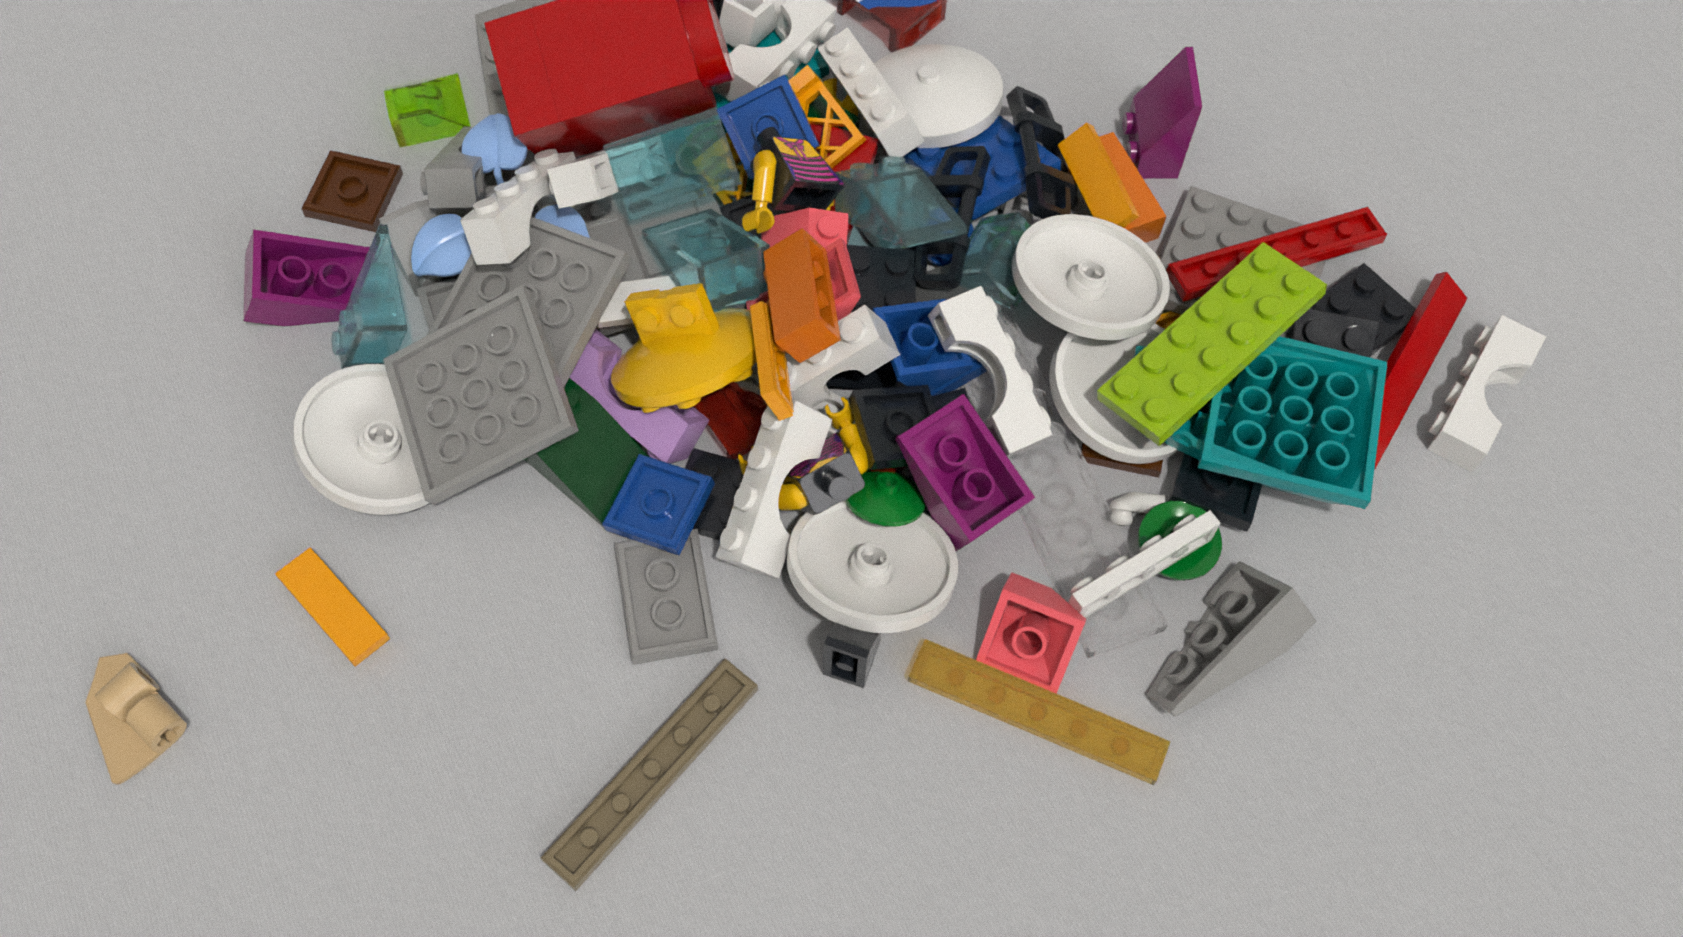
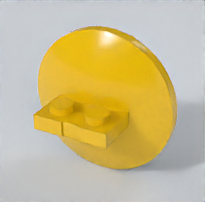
M702 283L677 286L663 291L656 289L631 293L624 301L640 340L620 357L611 373L612 386L619 399L623 402L641 407V410L645 413L672 405H677L679 409H687L699 403L701 397L731 382H739L752 375V366L757 361L750 310L743 308L712 309Z

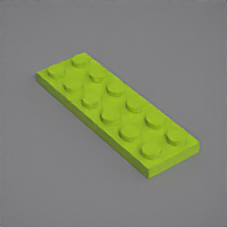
M1264 242L1261 243L1097 390V400L1156 445L1160 446L1326 294L1327 284Z

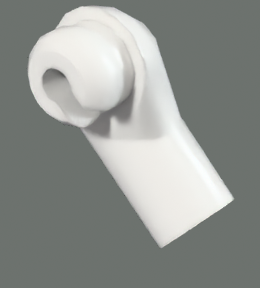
M1129 492L1111 502L1109 507L1112 510L1110 522L1114 525L1129 526L1133 521L1132 512L1147 514L1152 508L1165 502V495Z

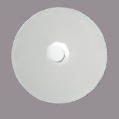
M945 44L917 45L892 52L874 63L910 114L925 141L916 148L946 147L974 138L985 131L996 120L1003 105V81L999 71L988 59L969 49ZM860 113V116H861L863 122H864L865 125L871 130V128L869 127V125H868L867 122L865 121L864 117H863L862 114Z
M1065 214L1042 219L1031 225L1023 233L1012 259V274L1015 285L1029 306L1053 325L1086 338L1121 340L1142 334L1157 322L1169 298V278L1164 265L1156 253L1130 231L1096 217Z
M1154 324L1142 334L1121 340H1097L1068 332L1057 346L1051 360L1049 371L1050 390L1061 418L1083 443L1096 452L1117 461L1135 464L1152 463L1168 458L1178 451L1166 443H1162L1160 446L1156 445L1097 400V390L1133 359L1136 346H1147L1165 330L1157 324Z
M363 364L335 371L317 382L299 404L295 415L292 438L296 461L310 484L329 500L345 508L362 513L377 515L399 514L429 504L424 499L385 364Z
M842 501L820 514L812 515L806 512L799 519L789 541L787 570L791 582L801 598L825 618L866 632L894 633L919 627L935 618L946 607L956 584L958 559L948 535L925 513L916 521L907 525L895 527L881 526L858 517L849 509L846 502Z

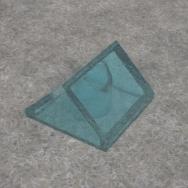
M1020 212L980 219L969 237V249L966 253L961 283L959 285L967 290L982 286L986 296H990L994 302L1015 312L1023 297L1019 293L1013 279L1012 259L1021 236L1031 226Z

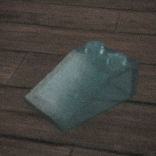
M716 106L603 145L605 152L608 154L613 175L630 222L742 184Z
M885 157L882 159V163L873 165L870 163H854L850 165L848 170L835 172L845 184L844 188L835 198V212L848 213V223L902 249L967 234V225L921 168L906 163L903 157Z
M712 209L642 230L644 240L676 287L702 283L714 312L721 311L725 308V305L740 300L756 299L761 293L768 291L763 275L765 270L763 251L770 248V244L745 231L742 227Z
M387 225L378 226L346 309L340 311L339 328L337 331L332 332V351L334 355L340 356L342 369L363 364H384V358L399 350L408 330Z

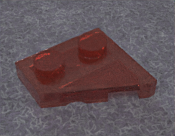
M731 382L701 397L700 402L693 407L709 419L706 428L726 457L736 460L739 454L741 456L751 451V447L754 446L761 426L763 412L768 405L762 396L752 391H744L738 384Z

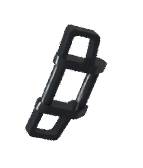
M1016 86L1006 95L1012 114L1015 132L1020 135L1026 165L1023 169V174L1026 182L1029 212L1041 219L1071 214V208L1076 206L1078 198L1074 178L1068 174L1066 161L1058 147V144L1065 139L1062 125L1055 122L1048 103L1042 96ZM1026 107L1032 109L1033 112L1027 111ZM1037 142L1042 143L1044 148L1061 159V171L1041 163ZM1043 191L1054 195L1055 206L1044 200Z
M984 146L948 148L935 175L928 176L915 187L913 194L915 205L906 239L901 242L899 249L916 250L914 278L922 288L954 289L961 283L965 257L970 244L968 232L977 197L982 194L984 179L991 159ZM976 160L972 175H950L958 161ZM961 197L953 232H923L930 205L935 204L941 198ZM928 254H953L949 272L946 274H927Z

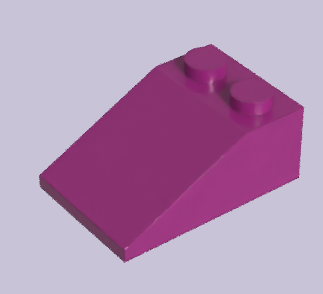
M1193 47L1182 49L1133 97L1130 111L1125 112L1123 115V134L1129 135L1126 152L1143 179H1178L1203 107Z
M253 229L245 252L243 321L285 327L370 319L374 317V248Z
M964 394L896 438L932 519L948 535L956 552L1036 498Z

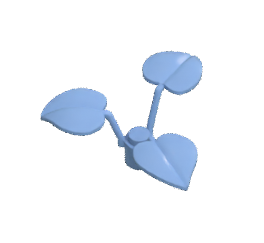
M497 113L489 115L467 133L462 143V153L481 157L483 173H489L494 170V177L497 185L504 182L501 169L515 170L521 167L526 159L527 147L514 136L510 118ZM557 204L542 208L535 216L539 220L590 238L583 218L570 206L558 209ZM453 213L442 214L430 219L420 229L413 243L411 254L412 270L416 276L448 277L462 272L472 252L461 225L460 219L462 218Z

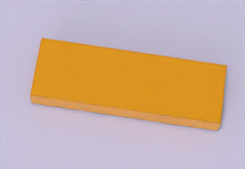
M1086 122L1058 144L1093 217L1112 222L1123 228L1139 217L1093 125Z
M760 301L750 306L760 393L775 416L781 421L793 416L794 412L786 352H781L775 346L772 336L771 313L767 303Z
M311 547L275 573L282 584L354 667L390 640L387 633Z

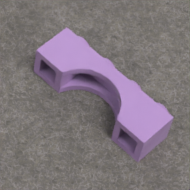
M595 328L569 378L594 397L632 439L637 440L647 449V453L651 458L666 463L687 459L708 424L709 419L694 407L679 409L677 405H672L645 413L641 410V407L632 406L620 400L612 386L611 373L621 357L622 349Z

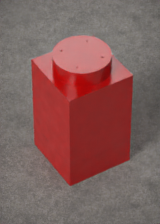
M555 0L484 23L514 136L535 155L544 150L556 149L557 153L574 152L576 158L717 115L716 109L718 107L712 87L734 80L728 48L712 0Z

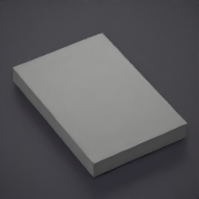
M692 529L680 556L635 540L615 542L633 665L718 650L698 529Z

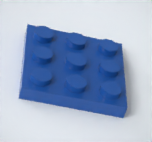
M1000 115L985 131L967 141L939 148H914L903 156L904 165L924 180L928 176L935 175L948 148L984 146L991 159L984 179L982 194L976 199L972 220L1027 191L1023 169L1026 165L1020 135L1015 132L1014 125ZM1037 143L1041 163L1061 171V159ZM976 160L958 161L955 163L950 175H972ZM961 197L946 198L959 208Z

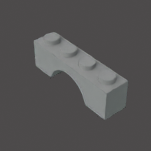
M463 127L422 171L420 185L423 195H428L429 208H473L474 203L486 197L484 176L493 175L494 170L489 173H483L481 157L462 153L463 140L473 127Z

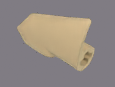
M128 653L99 658L85 701L111 782L117 785L124 783L157 759L183 735L187 725L157 693L160 690L159 685Z

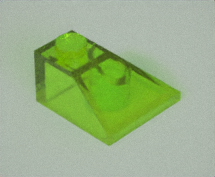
M458 73L386 87L384 90L389 120L399 148L453 137L463 127H471Z

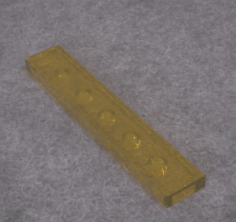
M927 639L924 640L908 677V682L1151 785H1154L1158 779L1171 742Z

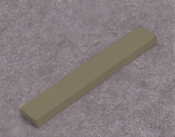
M725 658L541 857L542 862L576 892L758 691V685Z

